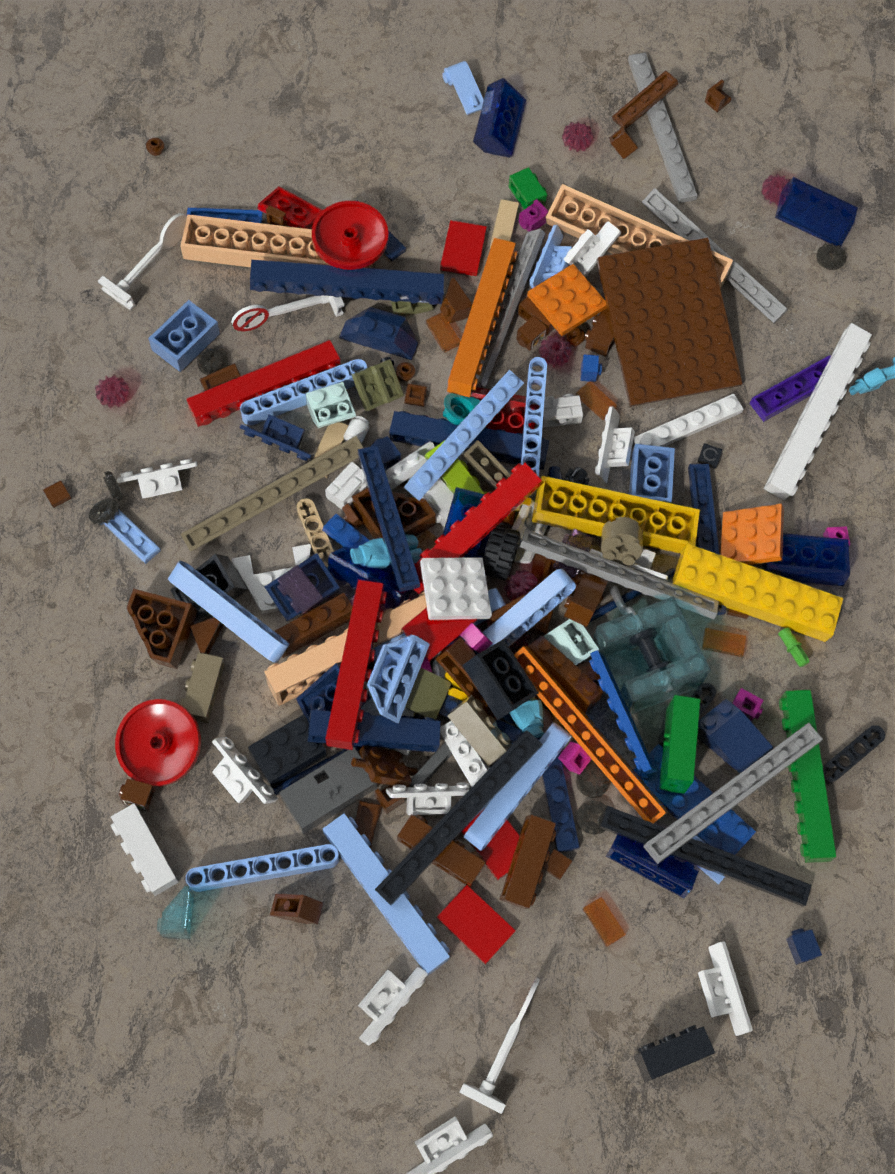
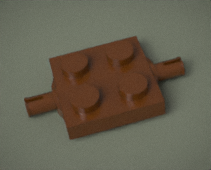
M363 745L359 751L362 759L354 757L351 761L352 767L365 769L371 782L386 785H405L409 787L412 783L410 776H414L418 772V768L405 765L400 752Z

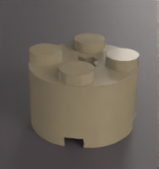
M618 517L616 521L605 523L602 528L601 539L603 558L626 566H631L635 563L643 552V530L639 527L637 521L627 517Z

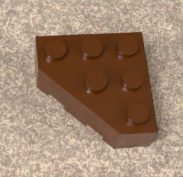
M368 488L352 496V507L374 539H383ZM392 492L405 535L412 534L417 536L436 525V514L426 499L421 498L419 501L415 498L406 497L404 494Z
M133 588L126 608L135 623V627L147 648L150 658L159 665L178 669L191 632L190 626L194 624L198 613L197 609L190 603Z

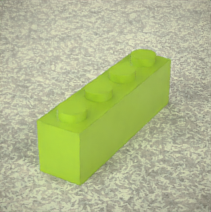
M442 443L427 452L424 457L428 460ZM457 458L440 479L468 511L472 506L477 507L482 502L480 499L487 492H483L479 487L478 479L469 474L466 463Z

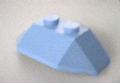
M409 635L382 646L367 684L380 715L395 723L400 721L430 645L415 635Z

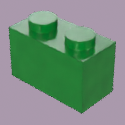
M529 167L509 176L508 187L523 210L532 205L536 199L543 206L546 205L547 191L545 187L540 185L537 175L532 173Z

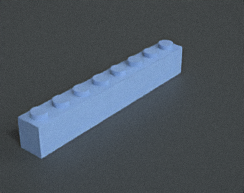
M509 369L414 474L404 488L420 501L520 389L524 382Z
M342 814L323 828L324 835L337 848L342 860L420 967L430 975L449 960V948L443 941L439 943L434 936L437 934L430 923L425 924L422 920L423 913L417 905L412 906L408 901L410 896L407 891L392 906L375 891L377 886L392 871L390 869L386 871L382 865L384 862L377 851L373 853L369 848L371 843L364 834L360 835L356 830L358 825L351 816L347 818L345 814Z

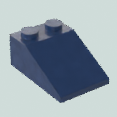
M317 553L264 586L287 622L340 590V587Z
M335 663L296 698L308 721L311 710L324 708L331 712L341 663ZM369 693L367 696V701L371 699Z
M727 699L698 721V739L739 773H742L773 750V746L745 714Z

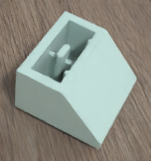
M343 382L306 393L307 407L313 422L318 428L356 417Z
M568 619L544 636L575 665L591 656L590 653L599 650L585 627L571 619Z

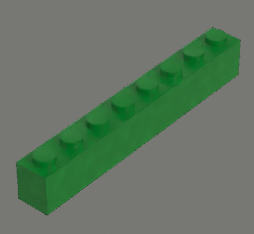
M811 690L785 691L779 699V708L783 711L782 729L786 731L787 738L808 723L817 732ZM818 744L788 766V770L792 772L793 780H791L792 793H795L796 801H794V811L798 814L799 818L797 832L798 835H801L802 839L800 853L804 857L805 863L831 862L836 858L821 753Z

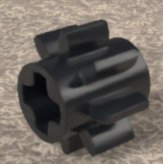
M576 467L574 470L569 468L564 478L565 481L588 485L590 481L587 478V471L580 467Z

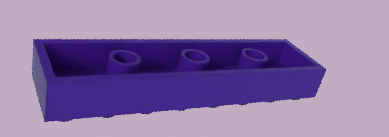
M831 356L825 357L754 396L749 404L761 420L765 422L810 397Z

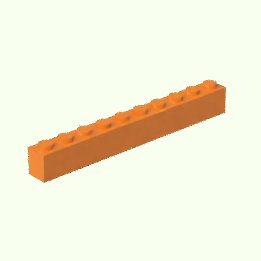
M498 238L493 239L448 379L447 392L470 397L472 390L476 391L478 385L476 376L481 375L483 368L481 360L485 361L488 349H485V347L490 346L492 339L490 331L494 332L496 326L494 318L499 317L501 306L498 305L499 303L503 304L505 297L503 289L507 290L509 284L507 276L512 275L514 265L511 263L516 262L518 251H515L516 243Z
M523 646L514 656L539 692L537 694L538 697L643 820L655 823L668 809L529 647Z

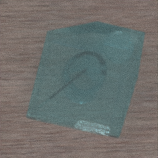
M184 886L164 909L162 918H158L157 932H160L162 938L190 940L195 894L189 886Z

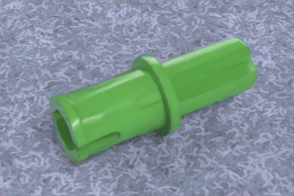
M789 627L781 630L778 635L786 645V651L791 653L799 667L806 666L810 660L801 648V642L796 640Z

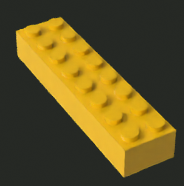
M541 477L544 483L536 492L532 522L602 537V528L606 522L616 521L618 517H627L637 521L639 527L643 530V546L681 554L686 544L696 545L699 509L551 477Z
M686 544L681 551L672 584L719 601L718 605H724L726 608L748 614L783 628L789 627L792 631L826 642L834 635L843 601L842 597L690 544Z

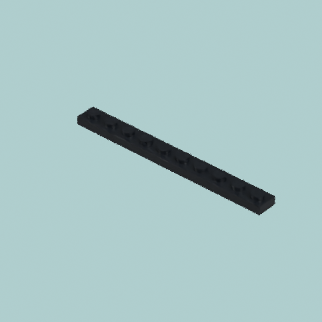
M526 730L377 886L375 891L392 906L538 752L543 744Z
M610 806L605 808L599 826L601 829L645 845L666 829ZM695 839L689 840L671 854L673 857L802 907L807 904L811 884Z

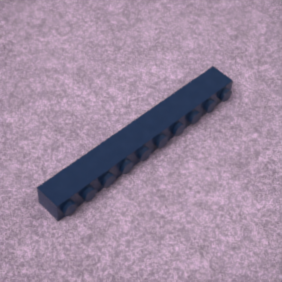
M251 259L250 290L257 292L294 293L297 295H324L337 298L351 297L354 299L390 300L393 302H419L434 305L442 304L444 274L371 268L346 270L331 265Z

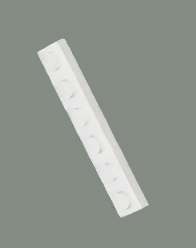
M734 394L635 436L633 445L642 444L665 447L742 413L743 407Z

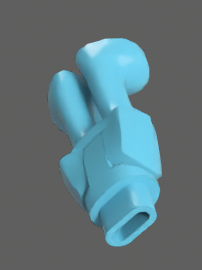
M895 357L892 359L893 366L883 369L875 368L867 372L863 378L857 379L855 385L849 388L850 394L871 392L879 389L887 380L895 379Z
M412 534L405 535L413 562L416 564L421 559L420 554L422 551L420 548H417V538ZM382 538L370 540L363 545H359L358 548L350 550L354 564H361L362 566L376 569H385L391 564L385 542Z
M535 696L510 712L512 719L522 729L523 733L528 730L536 738L544 735L542 730L544 726L543 705L540 700L535 699Z

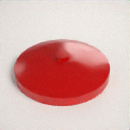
M341 201L326 207L318 214L312 226V243L316 253L323 261L340 269L355 270L373 264L383 255L388 244V226L382 214L374 207L359 201Z
M164 699L148 700L132 708L122 719L115 738L116 756L124 772L133 780L152 786L173 784L186 776L195 765L201 748V734L193 715L180 704Z

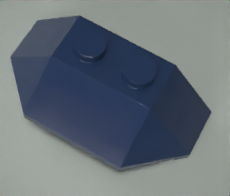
M369 307L346 320L339 339L409 360L413 359L418 346L417 339L406 317Z

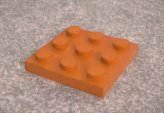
M574 264L540 283L527 293V296L561 336L607 309L604 298Z
M775 504L723 512L721 555L747 565L781 561L783 555V505Z

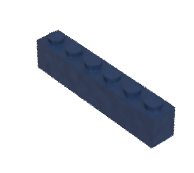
M317 708L311 710L308 742L326 743L325 738L331 714L327 709ZM364 712L362 723L358 722L357 730H360L359 742L354 743V746L364 745L378 748L437 752L440 746L441 721H435L434 718L430 717L414 719L412 716H401L399 723H395L382 715L376 716Z

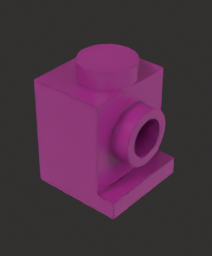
M536 199L532 205L519 213L518 222L528 232L537 230L547 223L546 216L549 211Z
M743 688L738 691L732 702L750 721L754 718L758 720L764 709L760 707L764 700Z

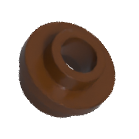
M151 138L146 142V149L151 155L158 156L162 154L165 146L160 138Z
M574 328L567 333V342L571 346H578L585 339V332L582 329Z
M400 363L396 367V375L402 381H409L415 375V368L411 363Z

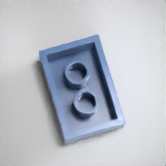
M188 300L148 339L152 351L181 372L220 332L218 322Z
M635 444L631 457L630 495L672 503L675 448Z

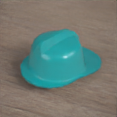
M448 394L444 398L445 409L443 417L447 418L454 425H460L480 403V400L459 394Z

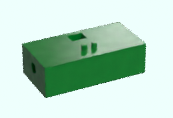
M674 695L666 709L659 790L685 794L694 781L700 699Z

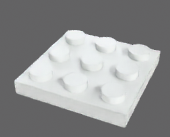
M422 558L420 564L429 620L489 619L492 616L483 558Z

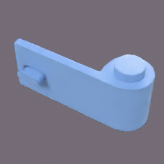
M466 61L444 69V73H442L443 80L450 86L454 85L467 115L487 107Z

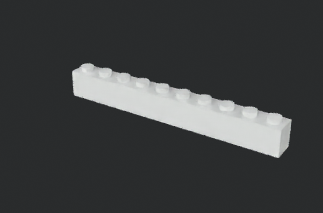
M853 323L844 330L763 489L782 500L795 494L798 489L796 484L805 475L806 469L804 468L807 463L809 464L815 455L813 450L820 445L823 439L821 434L828 429L831 423L829 418L836 413L839 407L837 405L838 400H841L846 394L847 389H845V386L854 378L855 374L853 371L861 364L863 360L861 355L869 348L871 344L869 339L872 334Z

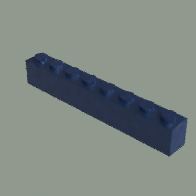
M394 411L389 438L394 442L420 447L428 442H432L436 447L446 440L459 425H454L444 418L435 419L429 418L426 415L410 414L406 411ZM485 427L471 442L472 444L474 441L479 440L499 462L515 465L521 463L522 433L514 434L502 429L493 430ZM543 437L541 439L539 465L541 470H544L550 441ZM528 442L526 444L527 447L530 449H534L537 447V445L534 442ZM527 461V462H526V464H527L529 467H531V468H534V467H535L534 462H532V461Z

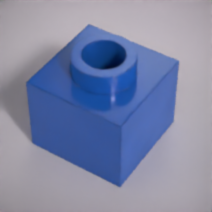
M583 354L580 381L596 382L597 375H601L602 370L599 356Z

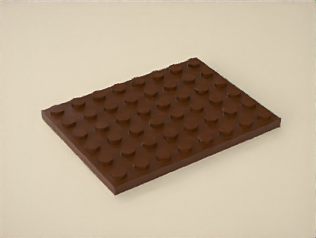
M708 237L597 257L596 261L630 407L742 385Z

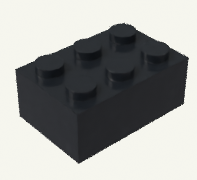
M504 639L462 665L497 720L539 694Z
M304 714L248 746L250 755L271 788L327 757L326 749L322 743L308 742L309 721Z
M695 1024L680 1031V1036L678 1037L673 1033L658 1040L659 1045L655 1046L654 1042H651L639 1048V1053L634 1056L644 1083L715 1054L704 1026L697 1029Z

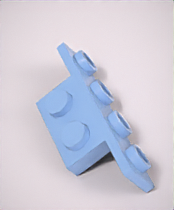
M553 225L547 242L542 249L540 259L536 263L535 271L530 278V286L532 288L559 273L569 265L564 258L568 251L572 249V246H560L563 234L558 225Z

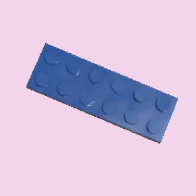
M598 650L590 653L592 657L589 660L591 667L601 677L598 680L603 692L605 691L610 697L607 699L610 709L617 713L619 717L616 719L619 729L623 730L627 735L625 742L628 749L632 750L636 755L634 762L637 769L648 775L656 772L605 656Z
M658 744L649 753L656 772L648 775L641 772V770L639 771L637 767L634 771L676 819H679L712 795L713 792L695 776L693 783L685 794L659 790L663 747ZM729 810L697 834V836L710 846L736 855L756 831L733 810Z

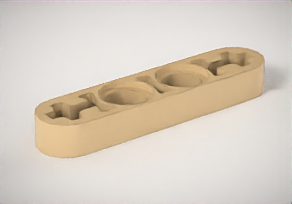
M301 499L297 503V512L314 554L317 553L327 569L332 570L337 563L336 555L327 534L322 531L323 523L315 504L310 499ZM305 505L309 508V517H307L306 511L303 510ZM313 521L319 524L315 530H310L307 527ZM317 539L326 541L323 547H317L314 543ZM324 552H326L328 559H331L330 564H327L326 561L324 562Z

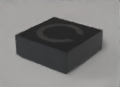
M704 443L697 463L709 464V467L716 469L723 449Z

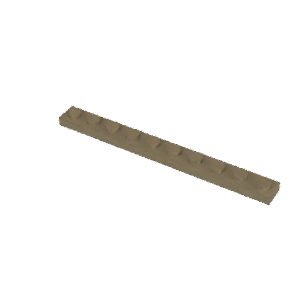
M355 436L180 535L189 551L192 552L358 459V449H362L363 446L358 437Z

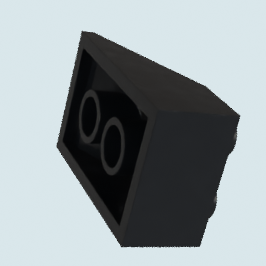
M215 553L196 569L234 600L247 590L228 556ZM176 586L170 590L176 600L190 603L197 609L198 613L195 621L210 614Z

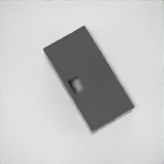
M354 747L353 750H347L279 792L283 803L303 834L377 789V783L371 782L365 769L352 767L351 761L354 757L362 759Z

